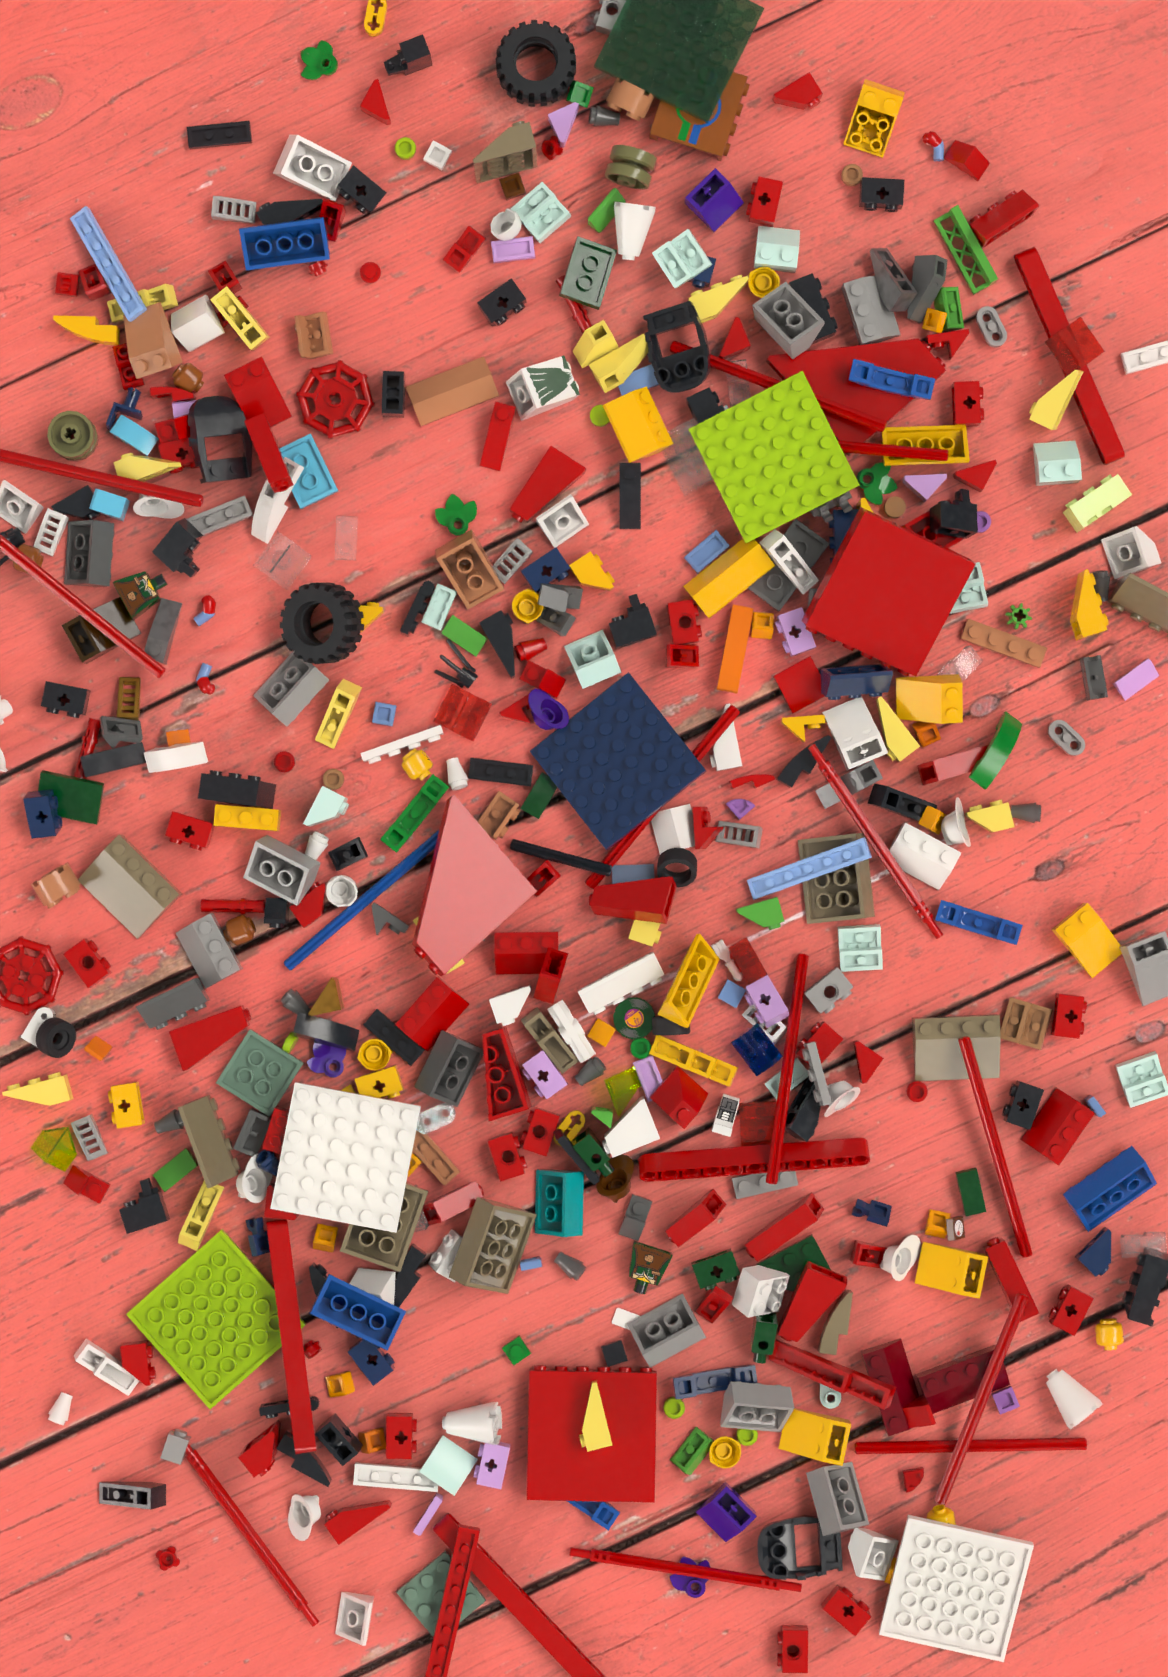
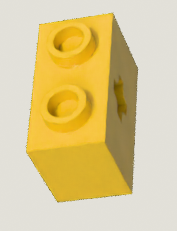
M396 1065L355 1078L358 1092L361 1095L377 1098L388 1096V1099L400 1096L399 1091L404 1089ZM378 1080L380 1083H385L382 1092L374 1087Z
M139 1081L111 1086V1091H108L109 1102L113 1103L114 1112H111L112 1122L116 1124L117 1129L145 1124ZM125 1100L126 1103H130V1107L127 1108V1111L126 1108L121 1107V1104L124 1103Z

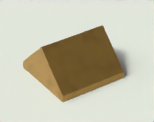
M332 977L309 1011V1015L314 1016L344 1009L338 978Z

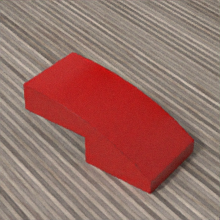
M468 225L459 240L453 244L443 258V261L460 273L487 238Z
M150 387V395L153 399L172 397L173 402L196 400L193 393L183 389Z
M755 774L733 779L729 783L731 788L734 789L752 781L754 788H757L775 780V777L767 774Z

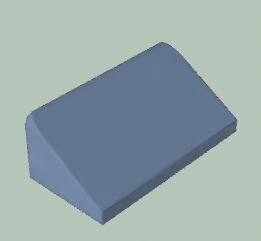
M654 864L614 865L612 867V884L654 878Z

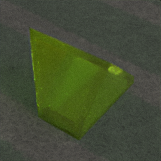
M635 1067L604 1078L619 1117L637 1089L642 1086Z
M69 1127L42 1130L31 1146V1149L44 1162L64 1172L67 1171L78 1155Z

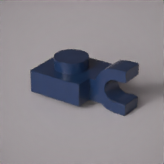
M857 1199L852 1215L856 1217L867 1215L866 1221L887 1227L892 1206L875 1200H871L870 1204L863 1200Z
M263 1217L246 1220L247 1228L252 1232V1235H248L252 1256L269 1253L268 1234L263 1228Z

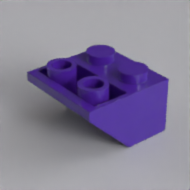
M716 168L685 197L684 202L713 232L744 204L731 183Z
M726 1481L696 1510V1513L725 1542L741 1533L757 1517L755 1510Z

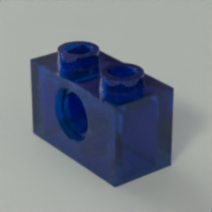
M758 1023L741 1033L731 1042L756 1076L772 1067L783 1057Z

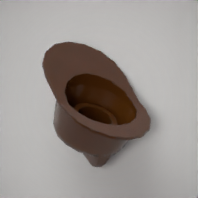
M623 1154L610 1158L608 1162L615 1170L607 1177H604L601 1173L600 1181L596 1186L599 1194L608 1197L614 1203L624 1198L631 1188L630 1180L634 1170V1163L629 1156Z

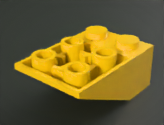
M865 79L843 145L883 158L905 92Z
M1088 569L1078 574L1070 623L1076 641L1106 631V626L1109 625L1106 614H1102L1100 608L1102 605L1101 597L1094 589V585H1096L1094 575L1089 573Z
M922 1242L914 1283L980 1299L988 1256L983 1253Z
M794 1408L782 1429L778 1449L821 1462L843 1466L851 1422L848 1419Z

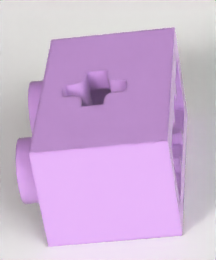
M802 607L778 615V621L775 622L778 633H783L785 641H782L785 653H790L791 657L816 648L812 633L805 629L806 626L802 622L804 616ZM792 627L800 631L797 638L789 634L792 631Z
M768 975L745 987L747 993L744 995L749 1006L754 1005L757 1011L755 1016L760 1024L764 1023L766 1028L789 1017V1011ZM765 999L766 1002H769V1005L766 1006L765 1003H762V1000Z
M543 1049L522 1064L524 1069L521 1071L528 1080L533 1079L536 1084L534 1089L540 1097L545 1096L548 1099L568 1085ZM538 1071H547L549 1073L547 1075L548 1080H539L540 1073Z
M499 1442L498 1445L480 1444L478 1457H482L480 1465H476L473 1476L477 1478L476 1484L496 1489L502 1488L510 1450L509 1443ZM490 1459H494V1464H497L493 1465V1468H489L488 1462Z

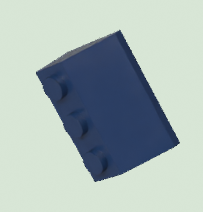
M882 664L821 669V694L828 697L829 700L841 699V696L860 698L861 694H869L872 697L882 696V693L889 691L893 670Z

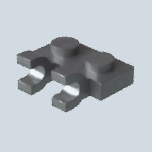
M848 491L809 512L814 517L822 516L827 523L834 519L829 509L841 506L844 513L852 510L848 499L852 498Z

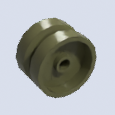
M614 145L610 154V159L613 163L607 164L605 177L614 183L629 188L649 189L652 176L648 172L654 170L657 158L649 152L635 147Z
M77 411L59 413L52 419L48 427L47 437L50 446L56 453L67 460L80 461L86 459L94 452L98 445L96 427L85 415Z

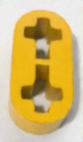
M386 0L368 1L364 28L369 36L376 37L383 32L387 13ZM377 1H380L383 7H379L377 14L375 13V7L372 4H376ZM374 18H377L376 22L379 28L376 27L375 30L372 31L371 27L368 25H372Z
M573 1110L568 1113L558 1128L563 1132L569 1129L567 1137L572 1142L584 1126L585 1116L581 1111ZM572 1115H580L579 1120L581 1124L576 1123L572 1128L569 1127L572 1122L570 1117ZM554 1136V1141H555V1143H556L557 1145L561 1146V1145L558 1143V1141L556 1140L555 1136Z

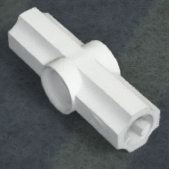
M563 999L547 1009L559 1027L558 1031L567 1045H570L580 1063L596 1054L585 1037L583 1028L578 1020L572 1016Z

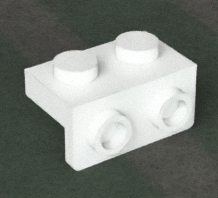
M451 1229L443 1238L437 1251L432 1254L428 1264L437 1273L455 1283V1280L449 1278V1274L463 1237Z

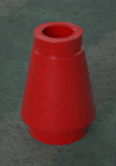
M544 638L519 642L514 648L519 661L525 660L527 662L544 650H547V644Z

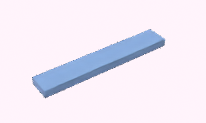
M85 206L73 215L70 220L127 320L132 322L144 313L147 308L90 208Z
M864 837L747 880L752 898L755 900L872 858Z

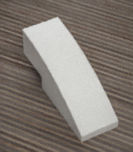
M203 742L175 744L144 752L149 773L179 769L208 762Z
M88 1339L84 1340L74 1354L76 1362L91 1370L95 1376L128 1396L139 1382L137 1378L122 1367V1362Z

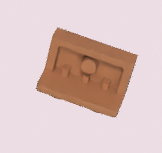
M319 312L308 316H295L294 326L298 336V351L301 357L315 359L333 354L327 312Z
M498 791L478 823L492 838L497 840L500 837L502 839L509 829L506 825L510 819L514 821L521 812L518 809L520 805Z

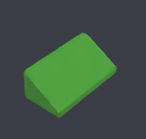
M616 188L611 190L588 217V225L598 233H601L614 218V202L626 203Z
M941 287L934 300L935 310L947 313L942 332L963 329L964 323L958 287Z
M454 615L451 616L441 633L475 657L488 640V638Z
M592 1107L591 1113L611 1128L613 1110Z
M185 1148L154 1173L153 1176L162 1190L166 1192L199 1164L187 1148Z
M695 1427L670 1460L685 1474L691 1475L708 1454L714 1440L698 1427Z

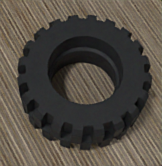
M531 20V24L526 25L525 21L519 23L517 29L512 27L508 30L509 34L503 36L501 45L497 48V77L500 80L501 87L507 91V95L510 98L515 97L518 103L523 104L527 102L528 106L535 107V104L539 103L541 107L547 106V102L552 101L554 103L558 101V97L560 95L564 96L568 92V87H571L576 73L574 46L570 43L568 35L566 33L562 34L561 28L556 25L551 27L550 22L543 21V24H538L537 20ZM530 47H543L554 55L556 60L555 70L546 79L540 81L528 80L521 76L517 70L516 60L518 55Z
M310 583L300 586L299 590H294L290 594L291 598L286 599L284 602L285 610H281L280 614L283 617L282 622H280V628H283L284 632L281 636L283 641L287 640L288 644H286V647L289 651H295L293 653L295 657L303 659L307 663H335L349 657V653L356 650V642H360L362 639L360 632L364 630V624H361V618H364L363 612L359 611L361 605L358 600H353L354 594L351 591H346L345 587L335 585V583ZM320 603L330 610L333 617V631L329 639L324 643L314 636L311 629L312 613Z

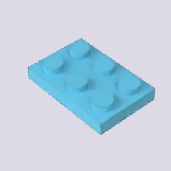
M311 433L280 448L283 458L287 457L304 467L291 490L300 509L339 492Z

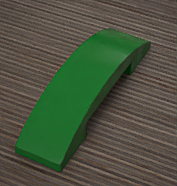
M1005 711L995 728L997 731L983 757L976 762L969 775V778L983 789L989 787L1005 764L1021 731L1022 723Z
M432 774L419 793L380 840L397 853L443 797L449 786Z

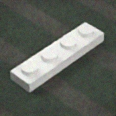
M441 725L360 754L364 762L368 761L369 764L381 761L380 757L388 754L389 757L400 754V749L408 747L409 750L420 747V742L428 740L429 743L440 740V735H443L444 732Z
M355 1462L353 1485L438 1492L439 1487L438 1484L420 1473L421 1468Z

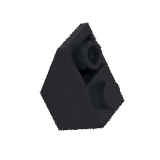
M266 898L264 924H269V928H283L285 923H289V901L283 898Z

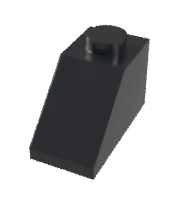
M89 485L51 506L56 512L84 520L88 518L93 520L101 515V513L89 509L94 494Z

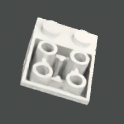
M862 696L822 712L825 715L826 723L846 770L888 753Z

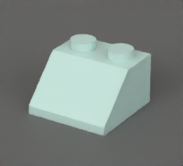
M758 226L754 268L769 267L774 271L795 273L798 263L800 230Z
M1076 441L1033 444L1036 486L1079 483L1082 480L1081 459Z
M603 630L564 646L582 689L621 673L615 654Z
M322 786L303 824L311 827L339 818L340 814L344 815L349 807V804L346 803L348 798Z

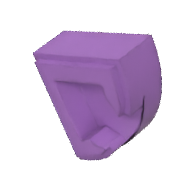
M734 799L726 803L739 820L755 807L752 802L745 799Z

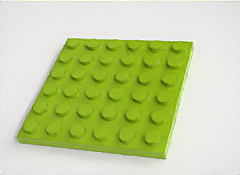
M803 371L688 429L745 544L860 486Z
M223 1229L126 1314L209 1409H212L282 1347L275 1289ZM300 1317V1323H301V1329H302V1328L306 1325V1323H305V1322L302 1320V1318Z

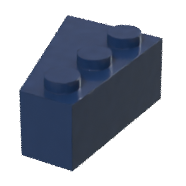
M852 509L847 513H844L843 510H833L831 512L834 519L828 522V528H832V537H829V549H833V558H830V564L859 509Z

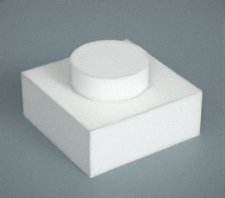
M433 140L423 161L443 170L452 150Z

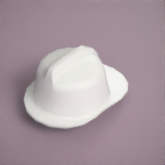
M139 494V500L134 503L133 510L140 516L172 519L184 513V506L182 503Z
M957 797L955 800V811L944 817L941 831L947 845L965 843L970 847L971 842L966 829L960 798Z
M844 1080L829 1084L827 1087L832 1104H829V1108L824 1116L828 1117L851 1104L858 1097L860 1088L853 1087Z
M258 1154L250 1158L245 1171L241 1172L236 1179L238 1196L240 1198H247L253 1203H259L264 1200L267 1187L272 1179V1174L258 1167L256 1163Z
M910 1235L900 1245L888 1247L884 1253L880 1268L892 1274L895 1281L903 1280L919 1257L921 1251L920 1239L916 1235Z
M295 1494L291 1499L288 1524L292 1535L299 1541H305L311 1533L312 1525L321 1517L319 1497L317 1495L301 1496Z

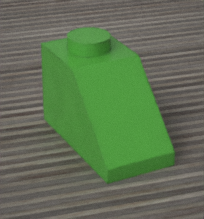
M778 897L736 909L738 914L762 927H768L769 930L781 927L780 923L785 922Z

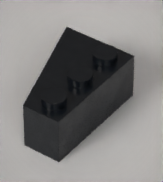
M210 770L209 774L201 773L198 798L273 809L276 784L260 781L261 777L248 775V779H241V774L229 773V776L226 777L222 776L220 771Z
M1145 1247L1143 1253L1140 1252L1136 1261L1138 1266L1136 1272L1131 1273L1129 1284L1131 1285L1129 1291L1124 1292L1122 1303H1124L1129 1320L1153 1326L1154 1320H1152L1151 1315L1154 1306H1159L1160 1301L1157 1299L1161 1288L1165 1286L1168 1276V1254Z

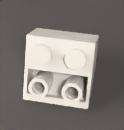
M759 1265L743 1268L732 1305L748 1318L779 1312L790 1275Z

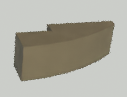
M538 1007L521 1019L523 1025L562 1074L579 1061Z
M846 1290L830 1311L820 1336L819 1353L836 1355L839 1334H848L853 1296L851 1290Z

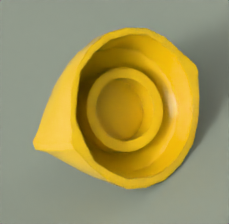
M759 267L749 273V288L755 296L763 298L780 286V278L773 269Z
M526 589L519 592L513 599L512 610L514 615L526 624L536 620L543 611L544 606L538 604L539 594L533 590Z
M370 1039L360 1047L357 1059L366 1069L377 1071L388 1064L393 1051L382 1040Z
M726 1436L717 1438L711 1444L709 1460L717 1467L731 1468L740 1460L741 1443Z

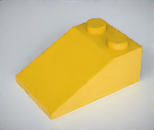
M960 675L896 678V716L902 720L939 724L963 723V688Z
M1082 903L1051 929L1091 978L1095 977L1122 954L1120 950L1121 945L1088 903Z

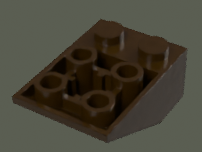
M121 597L93 609L130 640L141 634ZM81 615L62 625L80 660L84 664H88L118 647V645Z

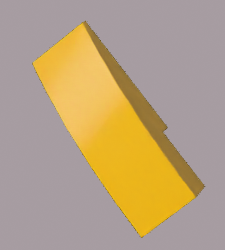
M53 315V320L58 325L80 338L104 345H119L120 329L117 325H99V320L96 316Z

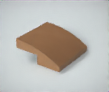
M1010 997L1000 1030L1001 1039L1042 1050L1053 1009Z

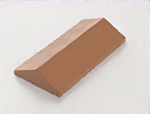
M484 357L406 387L421 427L499 396Z

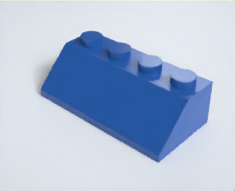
M324 217L239 228L246 271L330 259Z
M1131 1146L1123 1150L1111 1161L1103 1164L1101 1168L1092 1174L1087 1175L1081 1182L1070 1187L1063 1193V1196L1082 1225L1089 1232L1151 1189L1157 1182L1144 1159Z
M330 1274L309 1314L384 1350L389 1349L406 1313L405 1310Z

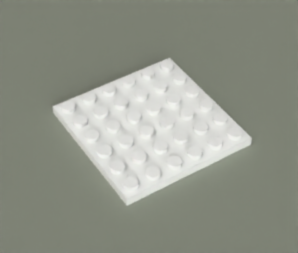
M295 1082L270 1209L397 1233L421 1106Z
M908 1515L879 1628V1635L1004 1662L1034 1547L1033 1542Z

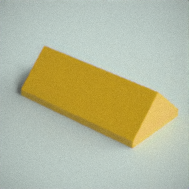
M966 425L886 427L881 432V444L946 449L949 452L947 461L881 456L884 466L969 463L970 461Z
M742 539L683 587L706 616L711 618L775 567V565L755 539L746 544Z
M696 934L658 1012V1015L684 1028L689 1027L720 960L701 934Z

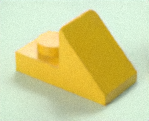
M825 715L781 719V724L803 743L805 742L804 726L808 725V729H818L820 724L825 723Z

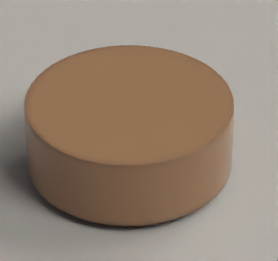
M856 164L845 166L841 173V179L847 186L858 185L863 177L862 169Z
M897 496L889 498L884 505L885 513L891 518H899L906 510L904 500Z
M329 769L323 775V783L327 788L337 790L344 784V775L338 769Z

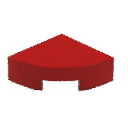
M923 1467L902 1470L906 1493L913 1491L924 1477Z

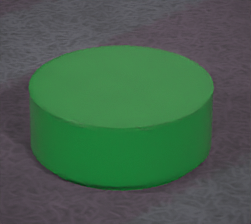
M643 1037L634 1039L630 1045L632 1055L639 1059L646 1058L651 1050L650 1042Z

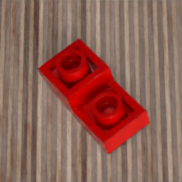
M127 343L113 346V353L124 391L128 390V388L145 385L143 377L136 379L129 360Z

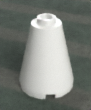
M614 202L618 254L622 255V259L635 260V256H640L656 207Z
M1055 1369L1046 1376L1049 1379L1046 1384L1070 1430L1103 1404L1100 1399L1064 1370L1059 1372Z
M490 1402L447 1412L446 1416L442 1419V1428L446 1429L447 1434L498 1445L501 1435H497L499 1429H502L501 1407L497 1406L498 1402Z

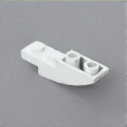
M285 457L284 461L295 485L304 467ZM268 479L266 480L256 504L251 535L267 544L269 543L288 509L284 503L294 485L286 491L274 493Z

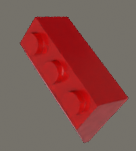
M1014 190L1005 197L1006 201L999 204L996 202L987 209L988 212L983 216L981 214L974 216L970 220L971 224L969 226L983 249L1033 216L1039 204L1024 190L1018 193Z
M495 932L496 975L540 974L548 947L559 950L558 932Z
M437 976L395 1025L426 1051H429L436 1043L441 1031H447L469 1006V1003Z
M1055 1088L1035 1117L1031 1130L1027 1129L1020 1140L1055 1164L1060 1165L1095 1113L1060 1089Z
M279 1420L249 1442L238 1457L253 1477H256L258 1474L261 1477L271 1470L273 1463L276 1461L274 1458L278 1451L281 1426Z

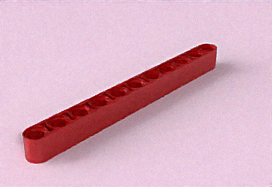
M1032 247L1015 254L1014 259L1065 378L1074 370L1084 371L1073 393V397L1102 463L1107 465L1124 458L1125 453L1037 249Z
M847 1138L783 1143L779 1172L866 1165L870 1162L868 1141L865 1138ZM771 1144L643 1154L638 1158L639 1177L642 1181L654 1182L767 1173Z
M286 1219L266 1222L295 1455L316 1452L288 1221Z
M447 1513L433 1527V1530L453 1551L460 1523L450 1513ZM477 1543L471 1571L572 1677H605L490 1554Z

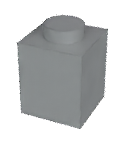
M180 1429L171 1430L167 1436L160 1458L181 1465L191 1439L190 1436H187V1432Z

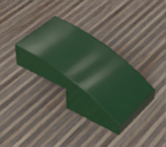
M541 773L521 807L523 811L537 819L541 817L558 788L548 775Z
M976 1167L955 1172L965 1216L986 1212Z

